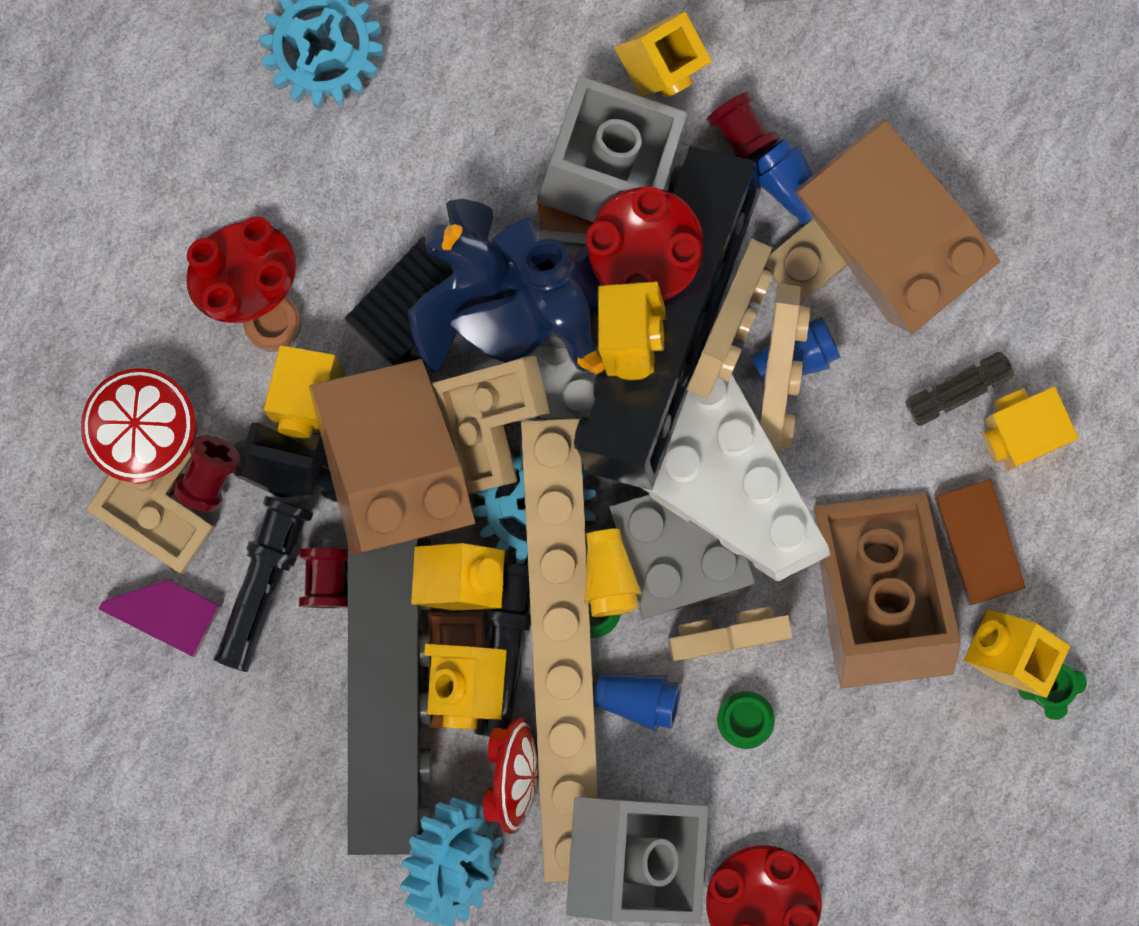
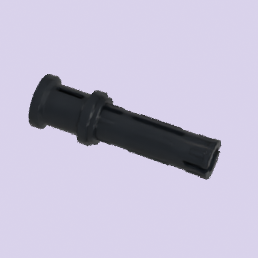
M267 495L263 502L267 510L255 541H249L246 548L248 550L247 556L251 558L247 573L233 606L222 641L213 658L214 661L243 672H248L250 668L249 665L255 647L262 633L284 570L290 571L291 566H295L297 558L293 555L304 522L311 521L314 514L309 510Z
M504 563L502 607L486 609L483 612L485 625L490 626L487 648L507 651L501 720L478 718L477 730L474 731L476 735L490 737L494 728L506 729L512 722L524 631H530L531 625L528 566Z

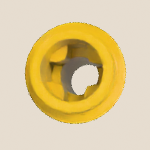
M605 529L587 533L588 548L584 603L591 605L592 616L603 617L637 611V596L642 595L624 547L621 529Z

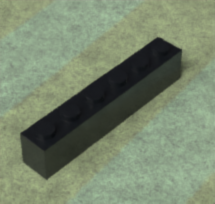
M691 146L683 167L677 165L674 168L669 181L668 191L680 197L690 206L701 225L704 251L699 270L691 283L683 291L663 301L666 308V319H663L664 350L654 351L655 373H650L646 378L638 380L607 376L605 369L598 373L593 387V395L596 399L589 416L583 415L574 436V448L579 453L586 473L653 490L688 393L687 387L704 349L761 191L755 161Z

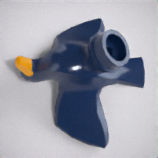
M463 198L449 200L446 203L450 225L438 224L431 226L426 234L425 246L427 252L450 264L454 271L448 278L424 292L408 311L410 329L419 356L431 371L439 370L455 339L457 331L450 325L454 315L463 309L477 304L513 296L520 286L515 266L494 242L488 241L493 221V210L481 202Z
M530 217L518 221L492 238V241L515 266L520 286L513 296L477 304L459 311L453 316L450 325L465 341L479 351L504 363L521 359L531 354L544 340L552 335L557 336L564 343L569 357L577 370L584 373H601L605 367L598 347L591 337V313L598 312V286L603 285L592 269L586 243L572 258V255L567 252L566 247L561 242L554 239L538 240Z

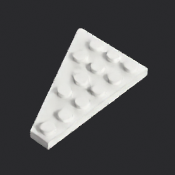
M538 346L531 354L525 356H536L550 411L548 414L536 416L532 419L579 417L581 419L583 415H590L596 399L593 395V387L597 374L592 372L584 373L577 370L566 348ZM493 358L475 367V369L478 371L503 364L504 362ZM731 374L728 382L717 377L708 399L688 391L653 490L643 489L650 493L652 499L685 521L689 522L691 520L718 538L721 545L733 553L743 555L751 560L757 569L777 582L830 556L829 547L733 375Z

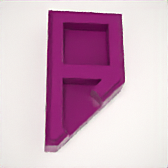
M166 580L102 601L99 610L192 657H196L221 606L170 580Z

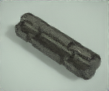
M996 352L982 359L979 362L980 366L976 367L973 364L934 384L932 391L928 392L927 389H924L909 397L905 403L912 420L918 426H923L938 418L940 411L943 410L945 413H948L988 391L987 387L990 385L994 389L1009 381L1014 376L1009 359L1003 352Z

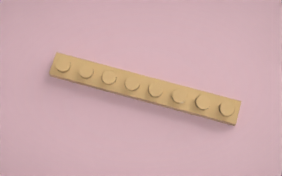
M579 417L521 420L544 883L568 882L574 797L598 798L589 603H584L587 561L582 461L578 451L574 448V436L580 421Z

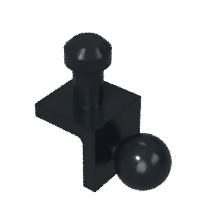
M256 422L251 423L247 438L233 445L241 455L238 468L233 473L235 477L280 498L313 495L316 487L321 490L324 498L338 502L330 469L322 465L325 456L322 437L294 440Z

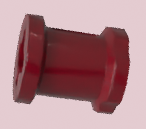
M745 91L722 104L706 120L711 127L717 126L732 147L735 157L753 160L777 143L779 137L775 131L768 132L751 106L753 101L752 95L749 91Z
M202 435L193 440L190 448L191 461L185 473L180 474L175 479L173 488L175 497L184 505L192 509L212 512L220 507L223 501L221 491L228 475L237 470L241 455L232 444L216 436Z
M300 549V558L305 560V595L299 598L298 607L348 608V597L345 596V562L348 561V549Z

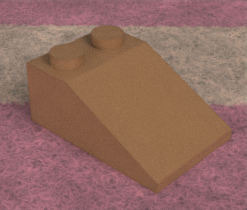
M881 119L794 190L797 197L887 321L911 334L915 333L1001 262L968 214L884 119Z
M422 359L309 386L351 556L475 524L461 465Z
M918 493L814 506V522L825 539L830 552V556L820 560L829 636L840 689L954 675L961 640L927 494Z

